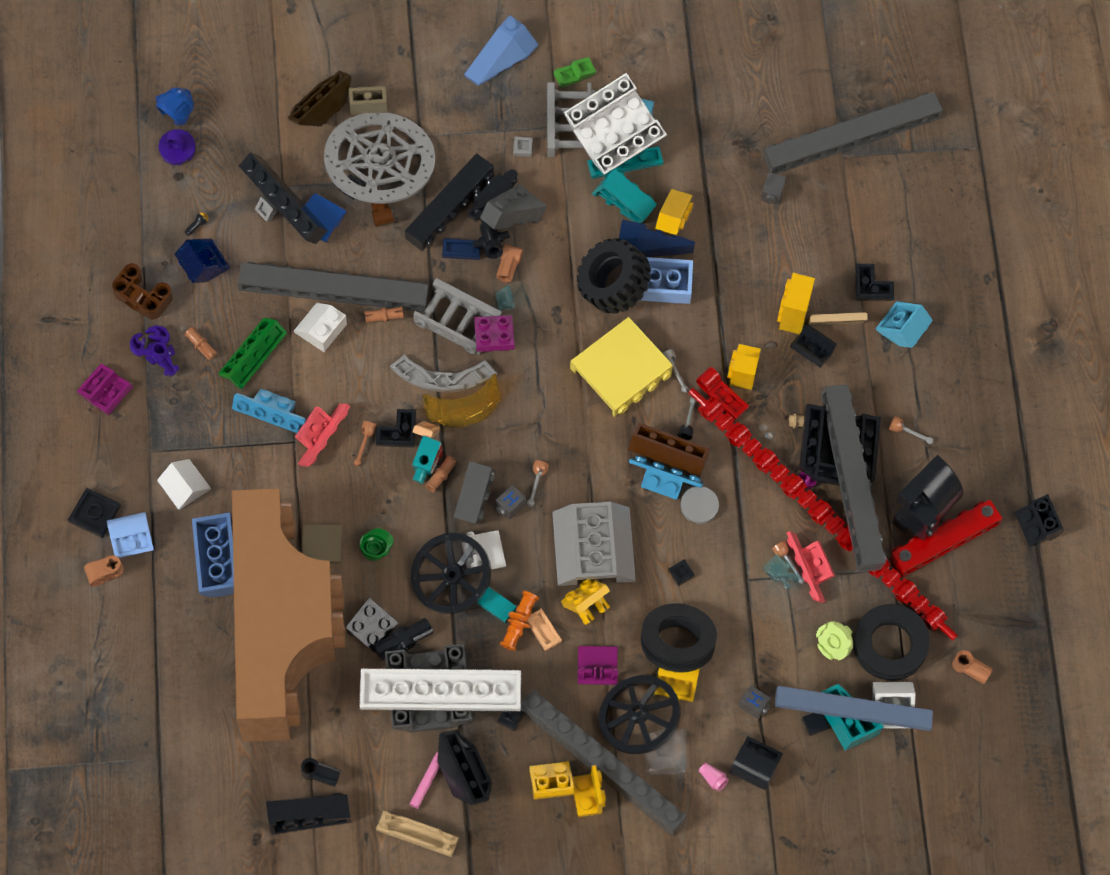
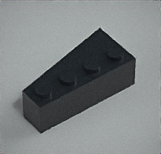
M335 793L331 796L266 801L271 835L351 823L347 794Z

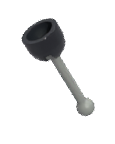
M693 397L690 398L691 404L687 422L679 428L677 435L685 440H692L694 434L690 421L694 404L697 401Z

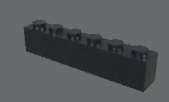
M250 152L239 164L241 170L306 241L317 244L327 233L328 230L262 157Z
M476 153L407 227L405 239L421 251L426 247L429 248L433 244L434 238L445 231L446 225L450 221L453 222L457 218L458 212L462 208L465 209L469 205L470 199L479 190H482V186L486 182L488 183L494 177V166Z

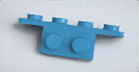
M263 389L258 391L254 399L239 393L234 395L232 409L295 433H298L306 422V418L291 413L295 408L296 401Z
M636 455L629 460V463L646 469L641 484L642 488L673 499H678L683 482L702 488L704 485V481H701L699 476L693 474L687 476L682 474L683 471L672 468L670 470L664 468V464L647 462L645 457Z

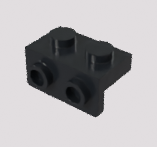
M806 323L801 333L792 341L790 348L821 368L832 356L837 343Z

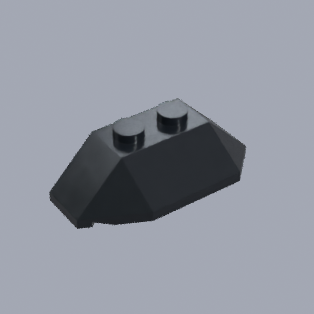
M457 729L441 732L439 734L437 762L453 797L471 806L489 801L492 781L477 748L467 738L460 735Z

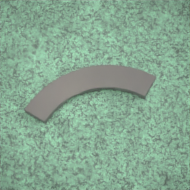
M405 354L390 365V369L405 381L422 389L435 392H460L473 389L497 376V372L486 360L459 373L428 371L411 361Z

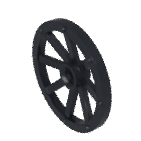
M446 533L428 541L417 553L411 568V583L417 598L429 609L442 614L461 613L473 607L486 593L491 579V563L485 549L473 538L460 533ZM452 541L469 544L457 565H455ZM445 543L448 565H444L429 552L436 546ZM475 549L481 558L482 565L462 570ZM425 557L439 567L442 573L419 575ZM483 572L478 589H475L463 579L464 576ZM452 573H456L454 578H451ZM444 580L428 598L425 596L420 582ZM457 584L462 585L473 594L469 599L460 604H457ZM450 585V606L433 603Z
M638 675L627 678L615 685L605 696L599 711L601 732L608 743L621 752L627 754L652 752L663 746L675 733L681 717L680 701L673 688L658 677ZM642 684L651 685L642 699L638 701L634 686ZM658 687L664 690L670 697L667 700L647 704ZM628 689L632 702L630 705L614 701L619 694ZM672 706L670 722L649 713L652 710ZM610 707L627 711V713L607 723ZM647 719L666 728L653 741H651L645 724ZM629 720L621 742L616 740L609 730ZM637 723L641 729L645 744L628 745Z

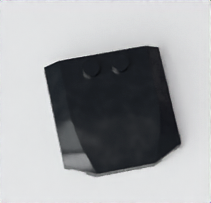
M807 404L805 406L799 470L816 482L840 486L825 417L826 407ZM867 414L856 415V426L860 429L859 440L864 449L863 459L867 463V478L873 483L876 475L881 417Z

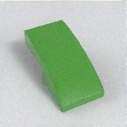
M587 57L573 61L570 66L555 69L553 74L560 88L591 77L596 74V70L590 58Z

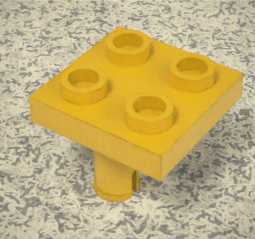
M587 579L575 591L568 592L565 598L561 600V603L565 608L578 613L583 624L590 623L589 619L593 621L595 618L588 609L593 603L599 613L605 612L604 608L609 609L610 605L603 596L610 592L607 585L601 582Z

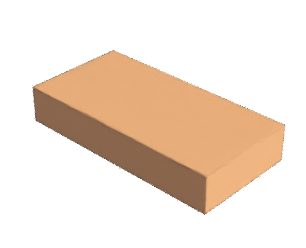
M422 421L414 426L413 432L432 438L439 433L440 426Z
M542 608L530 615L526 623L531 626V631L545 652L562 642V639Z

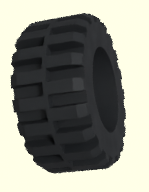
M620 238L603 240V243L598 242L595 244L593 249L590 248L587 251L586 257L583 256L582 264L578 267L577 287L581 292V296L605 313L616 314L620 311L628 310L630 306L634 307L637 304L636 302L643 298V293L647 291L649 287L647 284L651 279L649 274L651 267L647 257L631 243ZM623 264L619 278L612 285L605 287L609 273L615 267Z

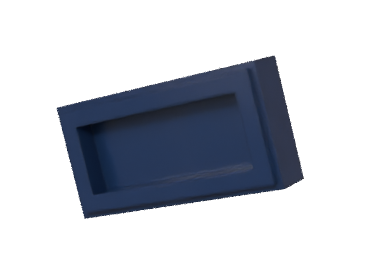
M443 238L442 258L480 260L481 247L474 249L472 242L477 240Z

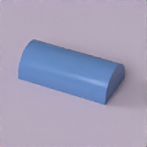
M231 513L192 519L199 593L207 597H221L233 594L234 568Z

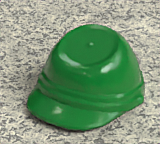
M375 528L361 536L359 549L362 556L367 560L378 561L387 556L394 539L386 530Z

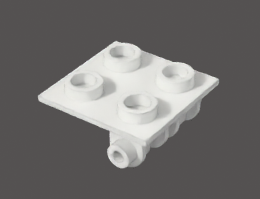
M498 530L477 535L474 532L466 533L467 536L476 540L485 549L490 559L491 570L506 567ZM461 542L464 553L469 544ZM475 549L466 562L467 569L482 565L481 558Z

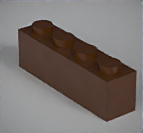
M639 422L628 448L629 451L699 477L710 451L709 448Z

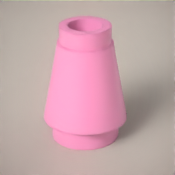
M704 763L699 769V772L713 790L721 791L729 781L725 773L708 763Z

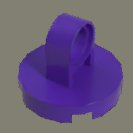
M174 129L168 131L159 141L160 155L165 162L171 165H182L183 162L190 161L195 155L196 145L194 138L184 130Z

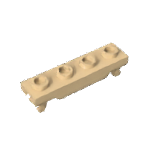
M386 811L382 812L381 819L376 828V831L449 857H452L459 837L437 828Z

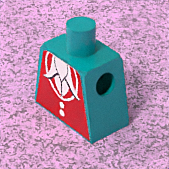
M426 436L422 437L412 463L413 469L416 471L412 479L413 481L423 484L426 475L429 477L433 476L434 470L444 452L441 442Z

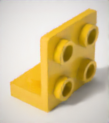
M593 765L591 774L572 777L578 818L602 814V808L605 807V791L600 790L602 788L601 771H597L596 765Z

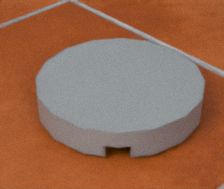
M692 487L682 496L681 512L688 521L699 525L706 524L712 521L718 513V497L707 487Z

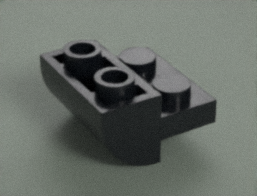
M1049 494L1031 501V504L1014 511L1030 547L1046 540L1051 541L1064 532Z
M747 736L729 773L766 790L783 753Z

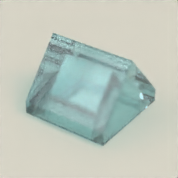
M509 285L496 293L499 310L516 308L513 292Z

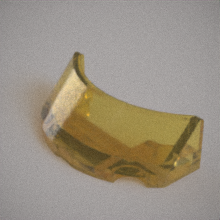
M492 374L490 380L480 390L469 396L459 399H440L425 393L422 394V400L428 420L433 423L443 424L445 427L462 428L477 424L486 419L497 404H499L501 394L497 376Z

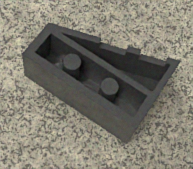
M518 184L488 201L480 219L493 229L512 227L513 224L517 223L526 225L530 221L539 223L547 206L525 187Z
M469 461L454 518L478 524L479 521L483 520L485 513L483 507L485 502H488L490 496L489 488L495 478V469Z

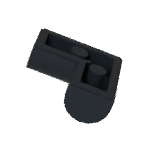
M855 264L856 300H894V281H875L874 264Z
M397 409L396 427L377 426L376 446L414 448L415 433L413 429L416 424V409Z

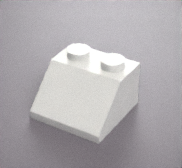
M316 303L296 327L294 333L325 352L347 325L346 315L331 305Z
M873 682L872 701L915 707L913 682ZM882 724V725L884 726V728H906V727H900V726Z

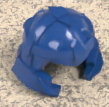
M172 88L166 93L155 97L157 101L156 108L162 115L167 113L175 121L174 124L176 126L186 124L194 108L193 97L188 89Z

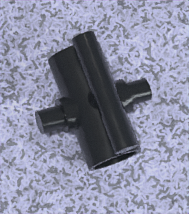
M481 219L482 224L479 227L481 237L479 240L472 242L474 249L482 247L485 249L488 258H499L503 254L501 242H504V239L510 238L508 230L501 232L498 229H493Z

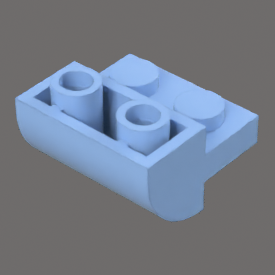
M146 512L107 520L114 555L118 558L154 550Z

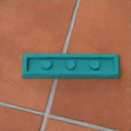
M660 147L646 148L615 169L625 173L663 165L664 161ZM587 160L591 179L607 175H604L592 160Z

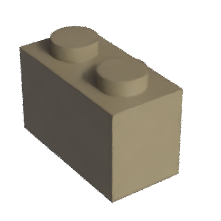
M386 86L349 88L350 114L387 113Z

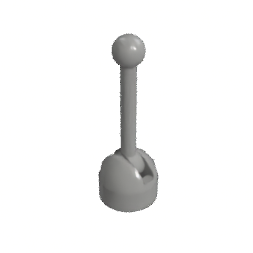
M673 349L663 352L662 354L673 365V371L681 385V391L683 393L688 392V386L684 384L674 365L676 361L675 352Z

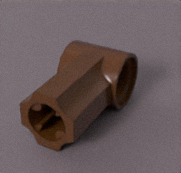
M371 203L372 216L376 227L394 223L392 210L388 203Z

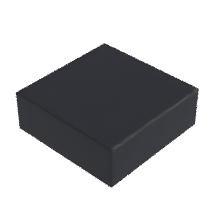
M685 559L668 568V572L677 586L695 577Z
M811 713L802 717L809 736L829 728L823 714Z

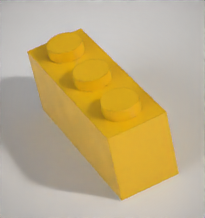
M671 189L659 212L655 229L677 235L680 229L683 230L685 222H687L689 214H691L694 203L691 202L693 195Z

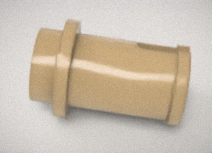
M796 413L789 416L790 427H803L804 416L796 415Z

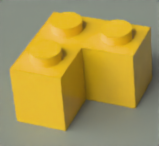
M739 344L738 349L733 350L727 378H731V386L752 390L761 351L760 348Z

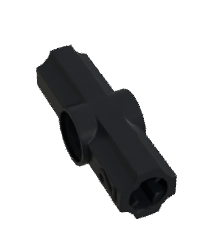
M424 618L408 627L398 628L391 636L374 644V649L378 657L383 661L385 660V652L405 650L406 652L413 648L418 641L434 634L429 621Z

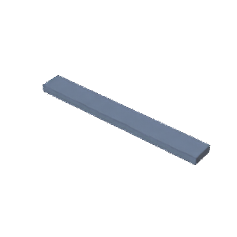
M777 686L775 707L931 731L933 710Z

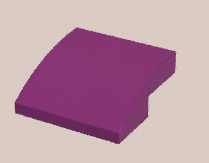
M101 363L77 390V393L99 410L109 415L130 392L133 386L128 381L119 377L114 370Z

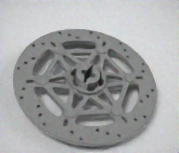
M363 113L345 120L333 130L325 145L324 164L332 182L347 195L364 202L386 204L405 200L418 193L428 183L434 171L435 151L428 135L411 120L392 113ZM366 126H382L381 130L357 134L355 132ZM396 128L403 131L415 141V144L409 145L393 133L392 130ZM373 136H378L375 143H372L369 140L365 139ZM384 136H387V144L380 143ZM391 138L402 146L391 147ZM344 140H348L351 144L347 159L339 161V148ZM359 142H361V143H363V144H365V145H367V146H369V147H367L366 149H364V148L360 145ZM356 147L362 154L352 158L353 149ZM407 151L399 155L395 154V152ZM420 154L421 164L419 170L415 175L409 173L413 155ZM408 157L406 167L403 168L397 161ZM359 160H364V163L352 164ZM395 166L401 173H398L391 168ZM368 168V177L357 169ZM350 170L367 183L366 187L351 181L344 174V171ZM372 171L379 172L376 179H372ZM384 172H387L394 176L386 179H381ZM400 180L405 183L394 189H377L379 185Z

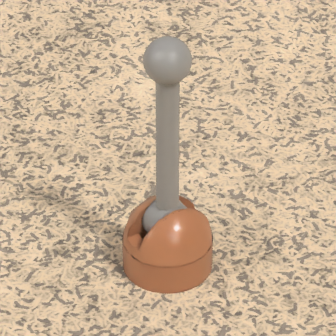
M894 416L888 429L893 432L904 430L926 440L928 444L934 442L932 437H926L905 427L903 420L897 416Z
M536 460L533 464V472L536 474V479L530 499L527 501V505L530 507L535 503L534 496L540 476H544L549 468V464L543 461Z
M785 540L772 548L775 555L784 557L798 577V582L804 584L803 577L787 555L789 548Z

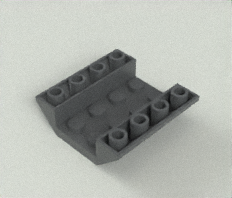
M464 644L444 646V651L406 655L405 650L385 652L386 669L466 670ZM390 710L392 729L407 732L452 729L472 721L471 711Z

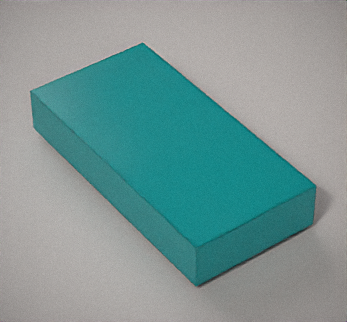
M488 587L484 596L477 603L504 623L510 618L508 616L509 612H515L517 608L516 605L490 587Z

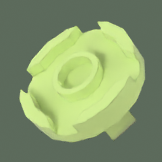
M835 621L827 622L816 633V638L818 637L819 641L817 646L828 659L842 660L853 649L852 635L854 632L847 625L843 626Z

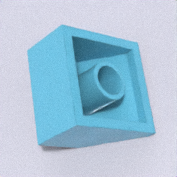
M896 301L876 327V330L897 345L912 348L933 320L922 305Z

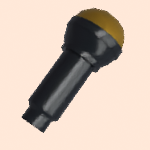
M204 212L198 213L195 221L186 229L185 234L189 236L200 225L206 224L209 220L208 215Z

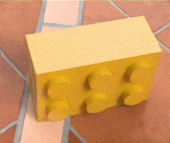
M793 273L791 279L787 278L777 322H780V330L795 334L801 333L815 278Z

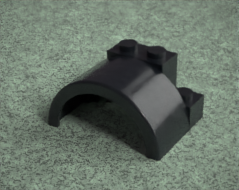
M939 455L899 493L897 501L903 505V508L893 519V524L903 533L910 529L923 541L928 536L932 537L936 533L939 520L963 496L960 480Z

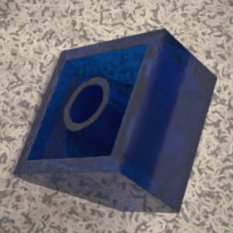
M213 239L186 240L174 253L192 283L207 282L231 268Z

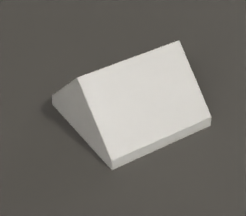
M190 459L172 462L157 480L179 511L211 490V487Z

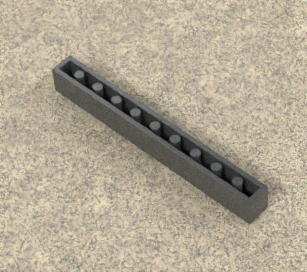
M934 92L930 94L924 93L918 98L906 99L900 104H891L885 109L873 110L867 115L855 116L849 121H840L828 128L822 127L816 132L805 133L795 139H787L781 144L769 145L764 150L763 158L770 173L779 174L941 119L943 109Z
M255 262L241 263L238 280L239 291L373 307L395 308L402 306L403 310L417 312L425 311L429 295V284L420 281L412 283L402 279L395 281L384 277L370 278L366 275L336 274L326 270L319 272L309 268L302 270L291 266L276 267L273 264L259 265Z
M848 385L826 386L821 392L823 407H826L825 417L857 571L880 570L886 563V553L882 549L883 538L878 530L879 519L874 511L875 500L871 497V482L867 478V463L863 459L864 449L859 440L860 429L856 426V411L852 407V393L849 391Z
M534 689L521 702L520 711L524 712L528 718L590 769L593 765H596L597 771H601L603 780L667 833L673 836L683 825L686 815Z

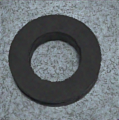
M666 604L655 608L646 616L642 626L640 644L645 656L656 666L671 672H691L700 669L712 658L717 640V631L710 617L700 609L686 604ZM669 627H681L692 632L698 639V642L692 647L678 649L664 643L659 634Z
M897 604L880 605L868 611L859 621L853 639L854 653L860 665L871 675L890 681L905 679L913 675L922 666L930 646L929 632L924 621L911 609ZM884 625H894L905 630L911 641L909 653L897 660L885 659L877 654L871 640L876 629Z

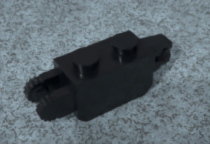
M510 169L503 176L498 174L495 178L492 177L486 187L475 194L474 205L469 210L468 217L474 222L479 221L488 201L515 186L518 181L517 171Z

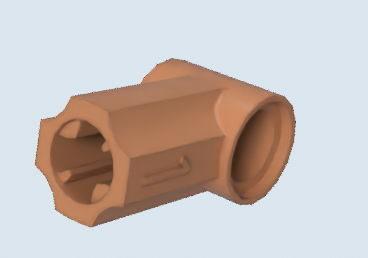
M509 244L504 245L496 278L505 283L512 282L517 264L519 265L521 262L523 248Z
M966 650L960 651L952 661V667L956 672L965 673L982 684H985L993 670L991 667L973 658L972 654ZM959 658L964 659L967 665L961 664Z

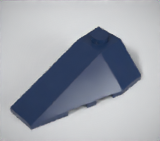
M622 220L619 238L631 243L646 257L694 252L695 241L677 235L667 236L661 230L656 229V231L646 229L647 225Z

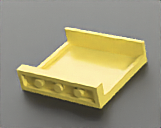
M628 317L572 359L570 369L574 373L578 372L613 410L612 415L615 417L626 412L629 408L628 406L633 402H639L647 391L652 392L660 381L669 379L672 375L673 365Z

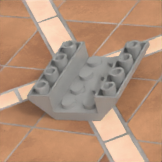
M614 502L571 504L552 512L558 586L577 585L578 580L616 578V583L636 582L630 507Z

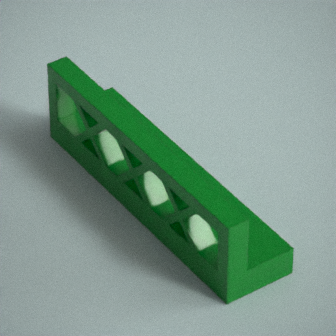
M264 317L220 370L218 375L221 378L229 379L238 389H242L287 334L286 330L277 320Z

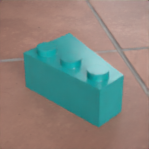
M615 168L602 179L591 193L595 197L597 195L607 200L605 202L607 205H615L621 209V214L638 223L645 221L657 205L650 195L643 193L636 183L630 182L623 172Z
M839 684L821 691V693L852 697ZM825 715L845 751L878 736L884 728L881 723Z

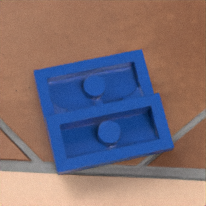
M314 193L305 206L328 230L320 239L327 243L335 227L339 226L347 211Z

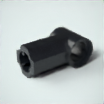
M314 758L303 760L301 763V775L303 778L336 787L341 770L319 763ZM312 765L315 767V771L309 773L304 768Z

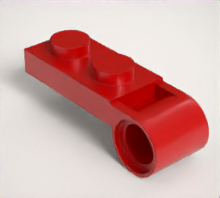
M709 367L696 379L698 386L709 397L717 399L725 409V412L730 414L735 421L749 409V405L721 380L720 374L714 368Z

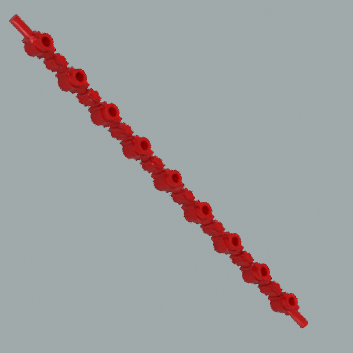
M694 388L688 392L701 405L698 411L704 419L711 423L716 420L715 426L722 432L727 431L725 436L732 445L738 448L743 446L742 451L750 458L754 456L752 461L760 471L765 474L771 472L769 476L777 484L780 481L782 482L779 487L785 495L793 500L798 497L797 502L805 510L810 508L807 513L815 523L821 526L826 523L825 529L833 536L837 534L835 539L839 545L848 552L853 550L848 526L844 527L845 522L840 517H833L835 512L827 502L822 499L817 502L816 499L818 497L810 489L807 492L805 491L808 486L799 476L794 473L789 476L790 471L783 464L778 466L777 464L780 460L775 453L766 447L761 450L762 445L755 438L750 439L752 434L745 425L739 422L733 424L735 419L728 413L723 414L725 409L717 399L710 397L706 400ZM887 558L886 563L880 570L868 571L877 579L882 576L881 581L889 589L893 586L894 589L891 592L898 601L905 605L910 602L909 608L918 615L922 613L923 615L920 618L928 629L935 632L939 628L952 641L958 637L944 623L948 617L943 610L934 604L929 607L930 602L923 595L918 597L917 595L920 591L913 582L906 578L901 581L900 578L902 576L894 568L889 570L891 564Z

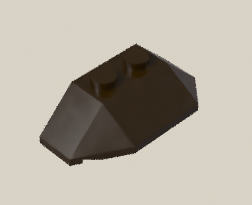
M339 70L335 75L320 82L293 107L288 116L289 121L298 125L319 127L327 123L347 103L352 77Z

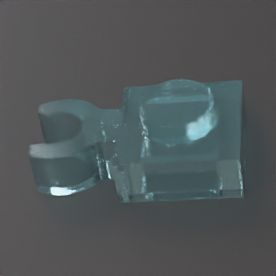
M777 554L762 569L776 583L781 579L786 589L791 588V585L787 582L788 579H792L795 583L798 580L795 574L788 573L790 566Z

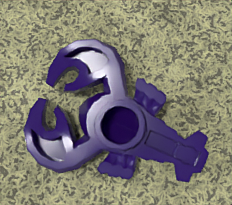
M155 325L145 331V334H155H150L148 337L151 340L157 341L149 343L146 349L144 348L145 337L142 338V341H138L143 336L142 333L132 336L130 350L134 355L141 357V355L146 356L145 359L152 365L157 363L165 369V376L169 375V377H172L176 374L179 367L173 365L170 358L175 354L173 345H169L168 348L166 347L170 341V334L166 328Z

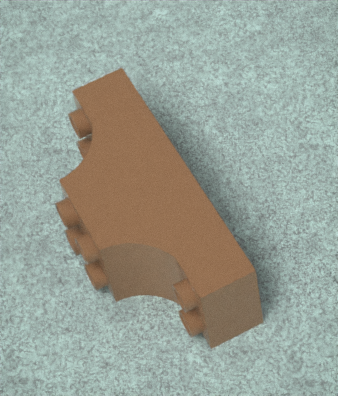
M280 488L232 491L237 723L242 742L290 740V727L300 726V703L298 702L297 690L293 691L295 686L313 668L324 663L335 662V648H346L343 611L334 612L344 610L342 574H331L330 561L310 558L295 549L287 540L295 539V519L292 502H282Z

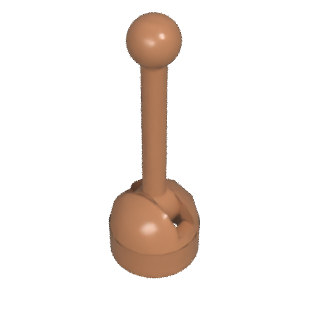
M363 421L361 430L364 434V439L358 457L354 460V465L357 467L361 465V457L368 437L373 436L377 431L378 425L375 423Z

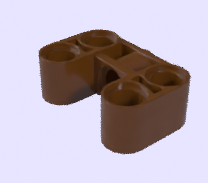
M134 263L127 264L112 283L115 297L148 319L155 320L159 318L173 299L170 285L160 282L149 293L139 287L142 281L139 266ZM131 273H136L133 277L129 276ZM120 287H125L123 291H118ZM161 292H167L164 296L159 295ZM151 306H155V307H156L154 310H149V309H148V308L151 307Z

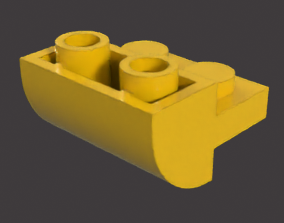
M659 667L658 678L664 680L673 688L678 699L693 702L700 669L681 673L667 671ZM659 687L654 693L656 695L669 697V695Z
M569 761L529 766L534 800L574 795Z

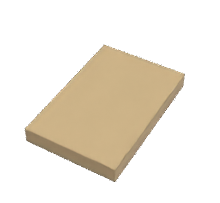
M866 312L810 315L806 319V323L810 326L863 324L868 318Z

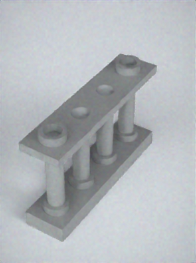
M547 83V157H555V150H559V148H584L580 141H559V139H555V133H558V131L573 132L570 124H558V122H555V117L565 115L564 112L570 109L558 108V106H555V101H558V99H586L595 93V90H591V83L587 85V92L555 90V83Z
M436 278L432 284L435 295L423 314L417 311L414 312V322L417 326L427 328L464 347L467 352L480 356L481 351H476L475 335L471 340L462 334L474 315L481 317L502 316V312ZM441 298H446L450 300L451 304L440 322L438 323L430 319V315ZM461 306L467 309L468 312L456 331L447 328L446 325L457 307Z

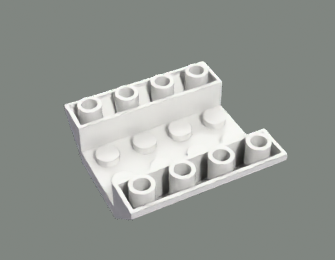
M627 73L564 112L574 134L593 163L604 175L667 136L658 120H654L637 94V88Z

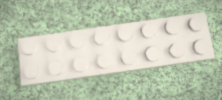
M361 669V710L520 711L521 670Z

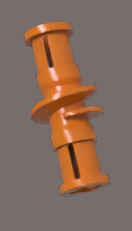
M527 591L522 592L523 597L516 608V612H509L508 616L511 619H508V622L511 624L507 628L504 640L499 644L514 652L517 649L515 646L523 633V628L530 629L531 627L526 622L532 613L535 602L539 600V597Z

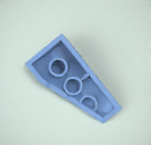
M509 16L496 30L464 76L479 86L497 76V73L507 68L508 70L518 61L527 59L538 47V43L522 23Z

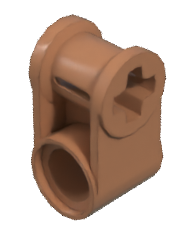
M111 555L86 564L84 570L90 586H98L106 581L120 577L124 572V566L117 556Z

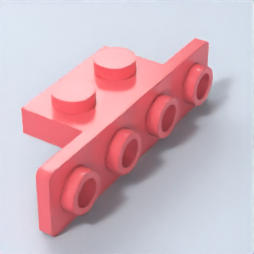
M339 404L331 416L320 407L314 408L295 436L297 440L308 448L298 462L300 466L309 467L315 463L318 453L326 447L329 437L337 431L338 424L347 416L348 410L351 407L349 404Z
M788 531V545L795 551V561L802 567V577L806 583H809L811 588L809 592L812 599L820 603L826 602L819 584L835 577V574L820 541L802 548L796 533Z

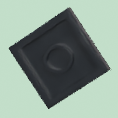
M86 487L69 516L68 522L103 538L108 530L107 520L115 518L121 503Z

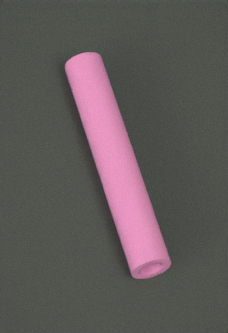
M436 752L409 804L413 808H419L440 768L437 762L438 752Z

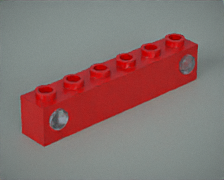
M980 501L970 511L966 509L960 512L957 518L945 520L942 522V526L937 528L936 533L932 537L928 536L924 541L915 536L905 546L899 545L892 550L890 561L902 576L901 578L999 526L1003 518L992 501Z

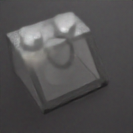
M665 729L649 733L651 741L659 737ZM676 729L673 736L663 746L652 752L645 753V774H685V729Z

